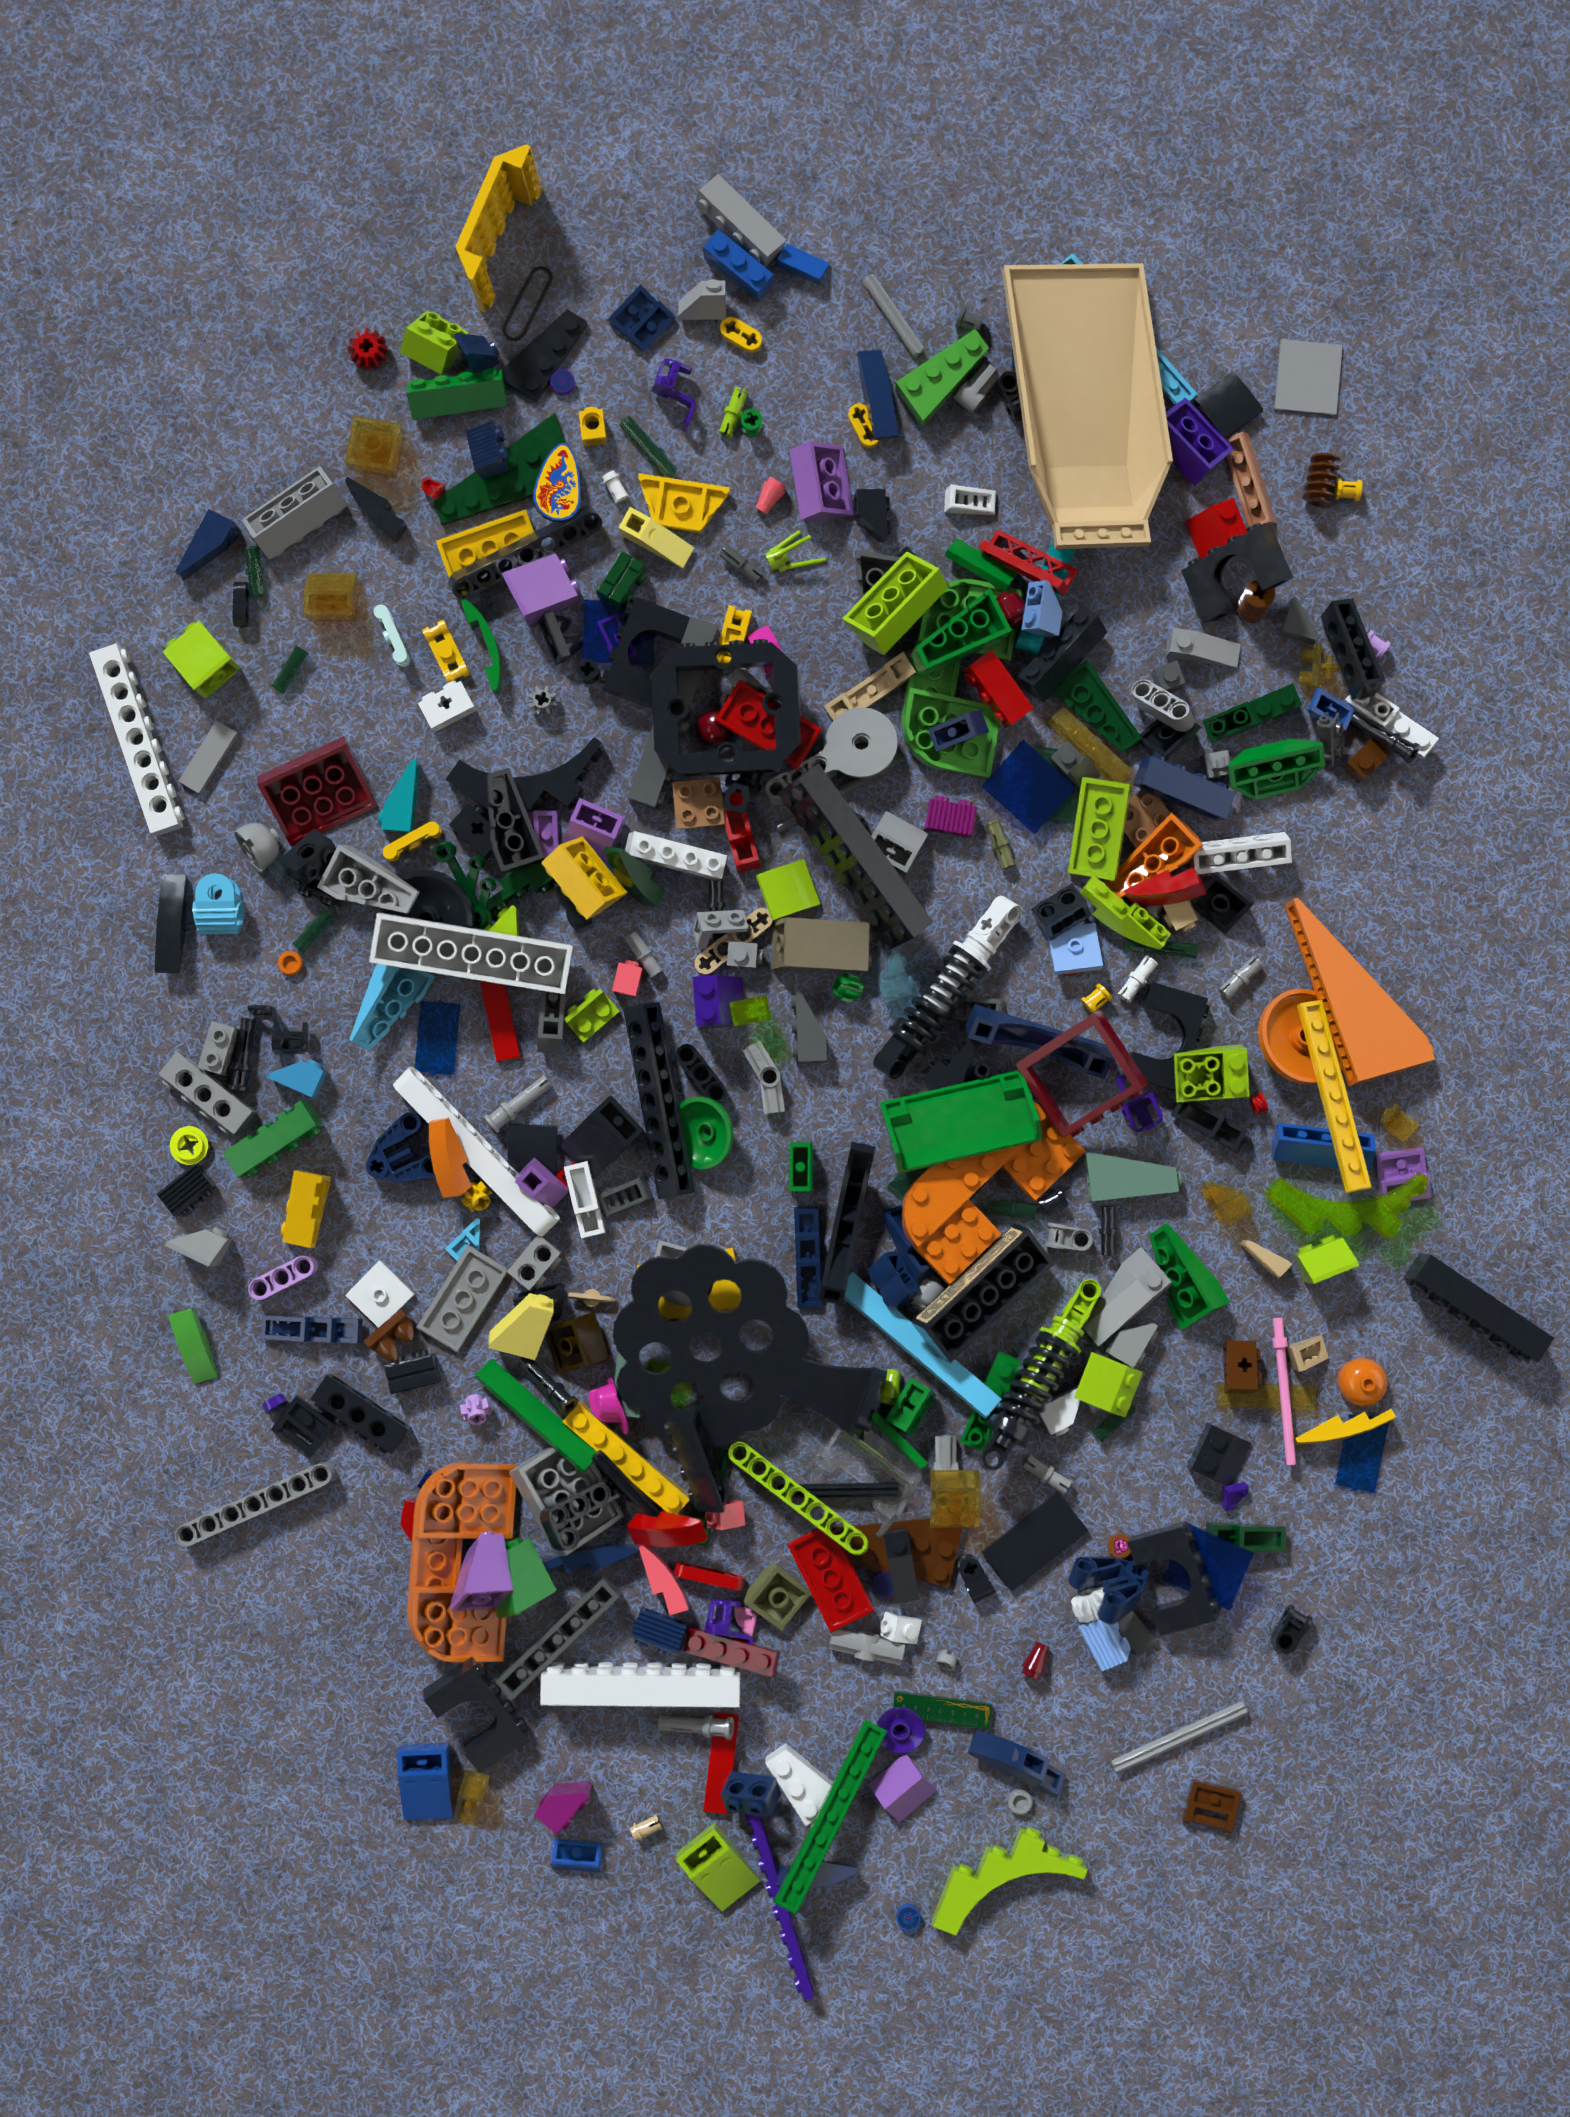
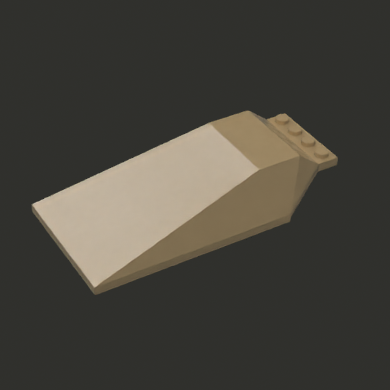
M1143 263L1004 265L1002 274L1029 470L1043 512L1052 526L1055 549L1149 546L1151 538L1148 518L1173 462Z

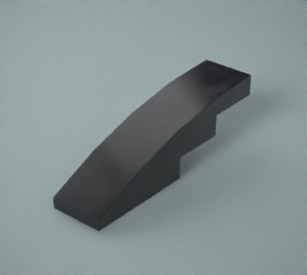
M162 874L155 943L156 973L180 974L186 934L184 923L187 909L185 901L188 885L187 875Z

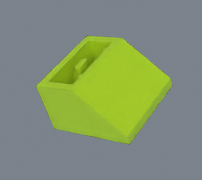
M427 310L406 328L400 353L442 375L452 366L459 353V348L453 335L456 333L469 334V332L463 330L459 325L441 318L437 313Z

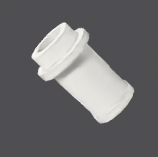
M613 470L602 476V484L607 486L614 502L619 503L629 495L619 480V473L616 474Z

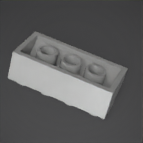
M319 466L243 518L242 522L270 560L273 557L280 556L293 543L300 542L312 530L319 529L332 516L339 515L348 505Z

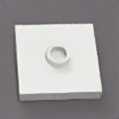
M379 1260L345 1296L379 1328L401 1309L415 1293Z

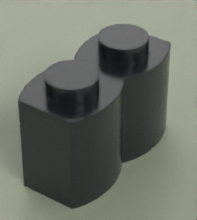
M557 886L558 900L566 909L567 919L572 928L577 933H581L594 927V917L586 920L584 916L578 913L576 906L570 898L563 894L561 887Z

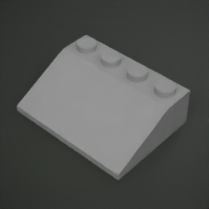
M550 1446L508 1471L555 1556H567L625 1517L614 1499L573 1521L580 1537L578 1546L573 1550L557 1551L548 1540L540 1521V1513L545 1507L602 1478L595 1462L582 1474L566 1458ZM594 1489L593 1498L597 1501L599 1493ZM576 1500L572 1503L575 1512L578 1510V1502ZM553 1511L551 1515L554 1523L558 1520L556 1511ZM565 1533L561 1539L564 1545L568 1542V1537Z

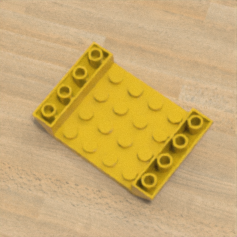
M527 144L493 158L455 246L479 310L484 314L487 307L491 308L495 300L493 286L487 272V265L485 264L488 257H493L497 246L495 241L498 235L501 236L505 230V218L507 214L512 213L515 200L532 206L534 199L538 200L542 191L539 181L540 177L538 176L534 161L535 157H533L531 146Z

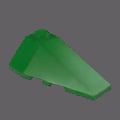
M1168 1223L1149 1235L1156 1262L1162 1265L1164 1274L1173 1283L1168 1288L1171 1300L1167 1301L1181 1331L1211 1316L1231 1303L1218 1280Z

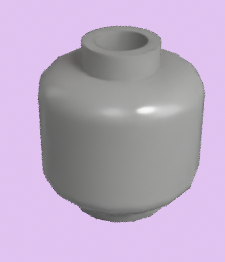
M932 1276L917 1282L920 1292L912 1298V1305L920 1310H924L945 1290L941 1286L943 1281Z

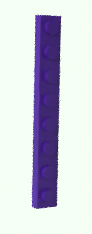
M744 1814L747 1825H752L754 1834L751 1835L754 1849L760 1850L762 1858L758 1859L761 1872L762 1874L766 1873L769 1882L765 1883L768 1896L775 1899L781 1886L777 1885L778 1869L762 1816ZM776 1904V1906L772 1907L776 1922L781 1921L783 1930H780V1936L783 1945L788 1944L790 1954H787L790 1969L795 1968L797 1978H794L797 1993L802 1992L804 2000L814 1998V1989L791 1913Z

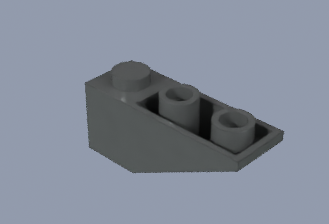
M796 989V995H791V1009H796V1019H792V1033H797V1043H793V1058L798 1057V1063L827 1062L826 1035L800 989Z

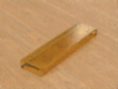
M1062 707L1047 722L1066 741H1069L1082 756L1085 757L1087 755L1094 766L1108 780L1123 783L1133 773L1131 768L1065 707Z
M1217 1382V1406L1281 1409L1279 1384L1261 1383V1387H1258L1254 1394L1224 1393V1382ZM1289 1384L1291 1409L1315 1410L1316 1385Z

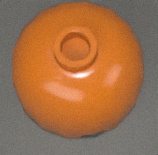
M1359 1357L1346 1362L1338 1372L1337 1385L1345 1400L1353 1405L1364 1407L1374 1405L1383 1398L1387 1391L1388 1380L1385 1371L1378 1363L1372 1359Z

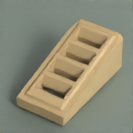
M1243 1240L1240 1243L1274 1277H1281L1292 1265L1290 1261L1252 1241Z

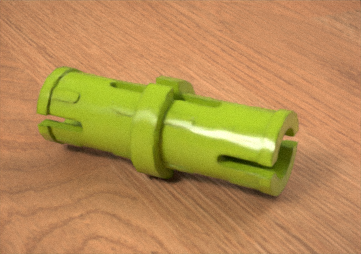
M739 387L734 388L729 406H726L724 409L725 416L718 431L720 435L724 436L727 427H729L726 435L727 438H733L738 419H741L743 414L741 411L749 394L743 389L740 398H738L741 389Z

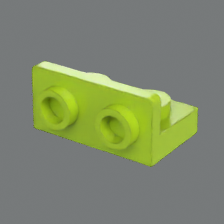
M592 989L583 997L585 1001L579 1007L575 1004L565 1013L567 1017L564 1021L583 1043L620 1013V1010L601 989L597 991Z

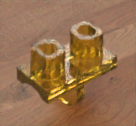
M1314 643V648L1301 649V663L1313 665L1312 671H1300L1299 684L1300 686L1312 687L1314 691L1317 688H1322L1323 672H1325L1324 680H1332V672H1338L1340 667L1338 664L1333 663L1332 655H1326V663H1324L1325 648H1322L1321 643Z

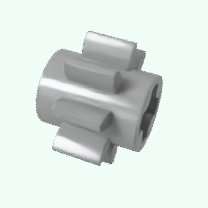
M536 686L537 692L534 695H528L533 700L529 707L530 709L537 708L538 716L542 712H547L550 716V709L558 707L553 702L557 694H549V686H546L544 690H540ZM546 696L548 703L544 702L540 706L538 699H543Z

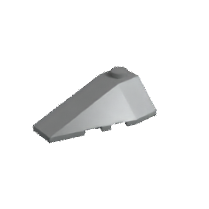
M339 844L317 886L336 899L403 913L410 912L419 894L418 890L368 855L351 845Z

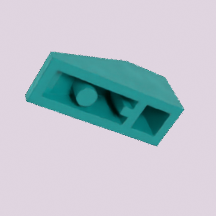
M412 759L384 803L383 812H379L378 825L381 826L385 833L408 834L414 831L420 763L417 760Z

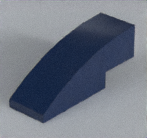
M899 1205L884 1211L883 1217L898 1253L904 1259L908 1271L913 1275L916 1282H920L925 1278L935 1276L937 1272L908 1241L902 1227L903 1207Z
M823 1860L810 1889L829 1886L857 1874L858 1868L851 1864ZM780 1864L777 1885H782L791 1867L790 1865Z

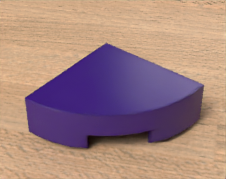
M1246 1482L1223 1487L1222 1508L1226 1512L1236 1508V1504L1243 1496L1246 1497L1249 1490Z

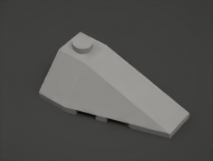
M1140 1247L1121 1264L1083 1329L1098 1347L1101 1346L1170 1288L1173 1283L1143 1248Z

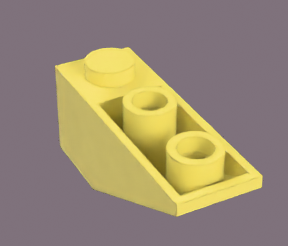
M631 507L618 527L621 536L682 569L694 550L692 545L652 518Z

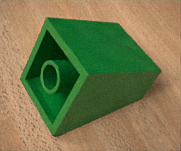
M518 1537L505 1542L513 1591L496 1608L499 1619L517 1615L557 1591L530 1538L521 1540Z

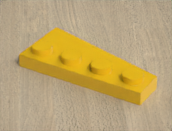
M525 509L436 541V544L450 578L454 572L533 533L534 530Z

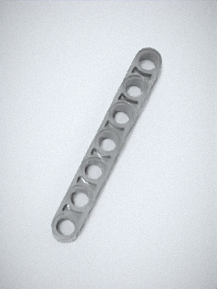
M320 1462L178 1527L175 1532V1540L181 1546H191L307 1494L332 1481L336 1473L335 1468L329 1462ZM319 1468L327 1470L328 1478L326 1480L318 1477L317 1471ZM296 1478H302L305 1481L306 1486L304 1490L296 1487ZM274 1488L282 1490V1500H278L273 1496ZM252 1498H257L260 1501L261 1507L259 1510L252 1508L250 1503ZM230 1508L237 1510V1520L229 1517L228 1511ZM207 1518H212L215 1521L216 1528L214 1530L206 1526ZM185 1528L192 1530L194 1535L192 1540H188L184 1536Z

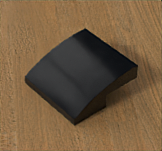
M1233 371L1195 398V405L1210 419V424L1225 439L1264 412L1252 392Z
M509 1124L507 1163L519 1173L535 1157L556 1176L558 1125Z

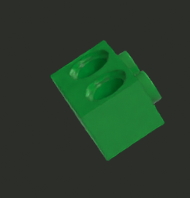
M910 1377L885 1420L912 1436L937 1394Z

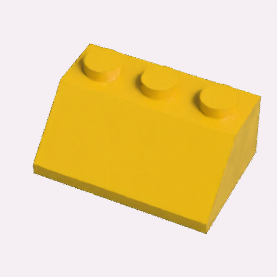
M583 836L560 844L541 862L546 868L547 874L554 878L561 887L563 894L570 898L576 906L578 913L584 916L586 920L600 914L628 893Z

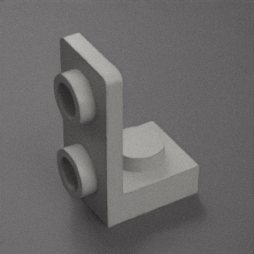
M743 910L697 912L692 929L697 949H707L709 939H712L714 933L747 932L748 924Z

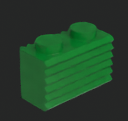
M791 1142L788 1149L790 1151L788 1154L790 1156L788 1159L790 1161L788 1164L790 1166L788 1169L790 1171L788 1174L790 1176V1182L788 1183L790 1187L788 1189L790 1191H812L813 1142Z

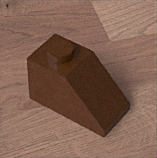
M1371 738L1342 768L1359 784L1388 757L1390 752L1387 751L1385 745Z

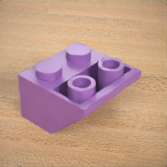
M579 798L570 818L563 843L583 836L606 864L608 860L604 849L606 846L615 847L626 820L621 815Z

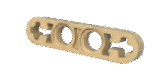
M759 908L746 917L747 922L751 920L752 924H754L758 920L757 914L768 915L766 925L760 923L756 926V929L759 930L757 933H754L753 928L748 924L750 937L746 941L739 940L736 936L737 932L724 934L696 957V970L702 975H709L727 962L728 955L722 956L717 951L719 944L723 942L729 944V941L751 943L769 929L773 921L768 909ZM714 950L716 957L721 961L716 963L714 959L710 962L711 968L709 970L706 968L700 969V960L702 958L705 960L711 958L712 955L709 952Z

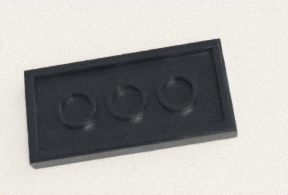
M1057 1491L981 1552L1013 1591L1089 1530Z

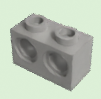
M211 1021L197 1068L227 1076L240 1029Z
M537 1235L507 1272L529 1291L533 1287L538 1289L547 1279L543 1275L550 1268L553 1271L562 1261L559 1256L563 1252L544 1236ZM542 1247L548 1248L551 1252V1257L548 1261H542L538 1256V1252ZM526 1266H530L535 1270V1276L532 1280H527L523 1276V1269Z

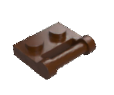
M1192 1779L1186 1807L1182 1816V1823L1191 1824L1192 1822L1221 1829L1223 1833L1232 1834L1241 1791ZM1195 1807L1226 1814V1818L1222 1820L1194 1813Z

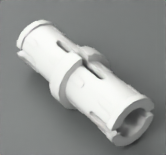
M1145 955L1136 970L1129 974L1130 978L1117 995L1130 1003L1138 990L1146 985L1147 978L1157 967L1158 963Z

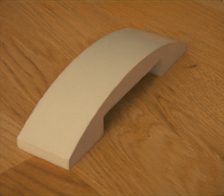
M900 653L884 664V667L826 704L824 707L834 721L836 717L850 709L869 708L917 673L905 653Z

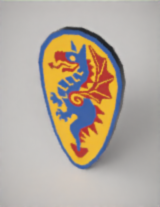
M566 443L558 444L548 454L540 469L532 494L533 504L537 512L552 522L570 520L577 513L580 505L581 489L578 464L573 451Z

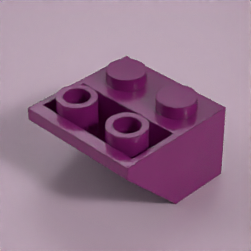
M582 1781L554 1784L538 1803L534 1816L555 1834L561 1828L565 1831L573 1822V1817L576 1814L575 1811L578 1809L581 1812L590 1801L592 1783Z

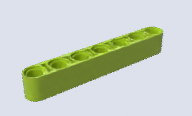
M736 1442L731 1445L728 1455L732 1462L850 1553L860 1556L867 1552L869 1541L863 1533L747 1444ZM738 1448H745L747 1451V1455L743 1460H736L735 1452ZM759 1462H763L766 1465V1471L762 1475L754 1473V1467ZM778 1477H783L786 1482L785 1487L781 1490H775L773 1487V1482ZM797 1492H802L805 1495V1500L801 1505H795L792 1501L793 1495ZM816 1507L824 1509L825 1514L821 1520H814L812 1518V1511ZM836 1522H841L844 1525V1531L841 1535H833L831 1531L832 1525ZM855 1537H861L864 1541V1546L861 1550L855 1551L851 1548V1541Z

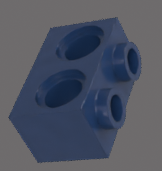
M731 1771L720 1795L726 1811L772 1817L781 1796V1791L776 1777Z

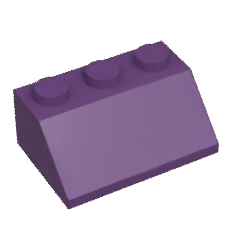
M809 441L789 450L801 520L819 522L854 516L843 446Z

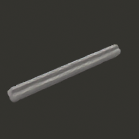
M1238 1702L1111 1761L1116 1773L1123 1772L1248 1714V1710L1243 1702Z

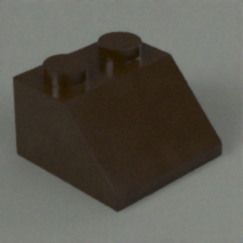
M595 1312L548 1326L545 1335L558 1374L587 1367L609 1358Z

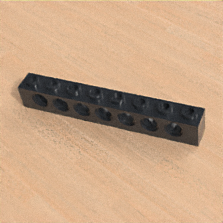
M660 1002L644 1003L623 1009L658 1199L695 1193Z

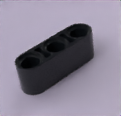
M691 1044L679 1046L676 1051V1058L697 1087L708 1098H711L710 1090L713 1087H721L723 1097L715 1101L719 1104L723 1103L728 1096L727 1089L704 1058ZM687 1048L694 1052V1057L689 1062L683 1061L680 1057L681 1052ZM702 1067L706 1068L709 1072L708 1078L704 1081L697 1080L695 1077L696 1070Z

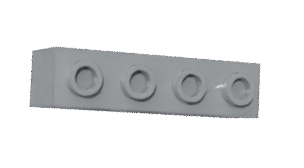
M176 1051L159 1072V1075L164 1078L162 1082L170 1089L174 1090L176 1088L183 1093L181 1098L190 1105L194 1103L201 1108L199 1112L207 1119L212 1120L214 1118L220 1123L218 1127L228 1135L231 1133L239 1135L257 1112L204 1069L197 1068L198 1064L183 1052ZM189 1073L193 1081L190 1086L186 1087L183 1084V1077ZM208 1088L211 1091V1098L205 1102L201 1095L203 1090ZM225 1103L230 1106V1113L226 1117L222 1116L220 1112L221 1106Z

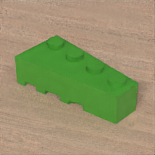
M976 329L896 381L895 392L921 429L986 359L989 348Z

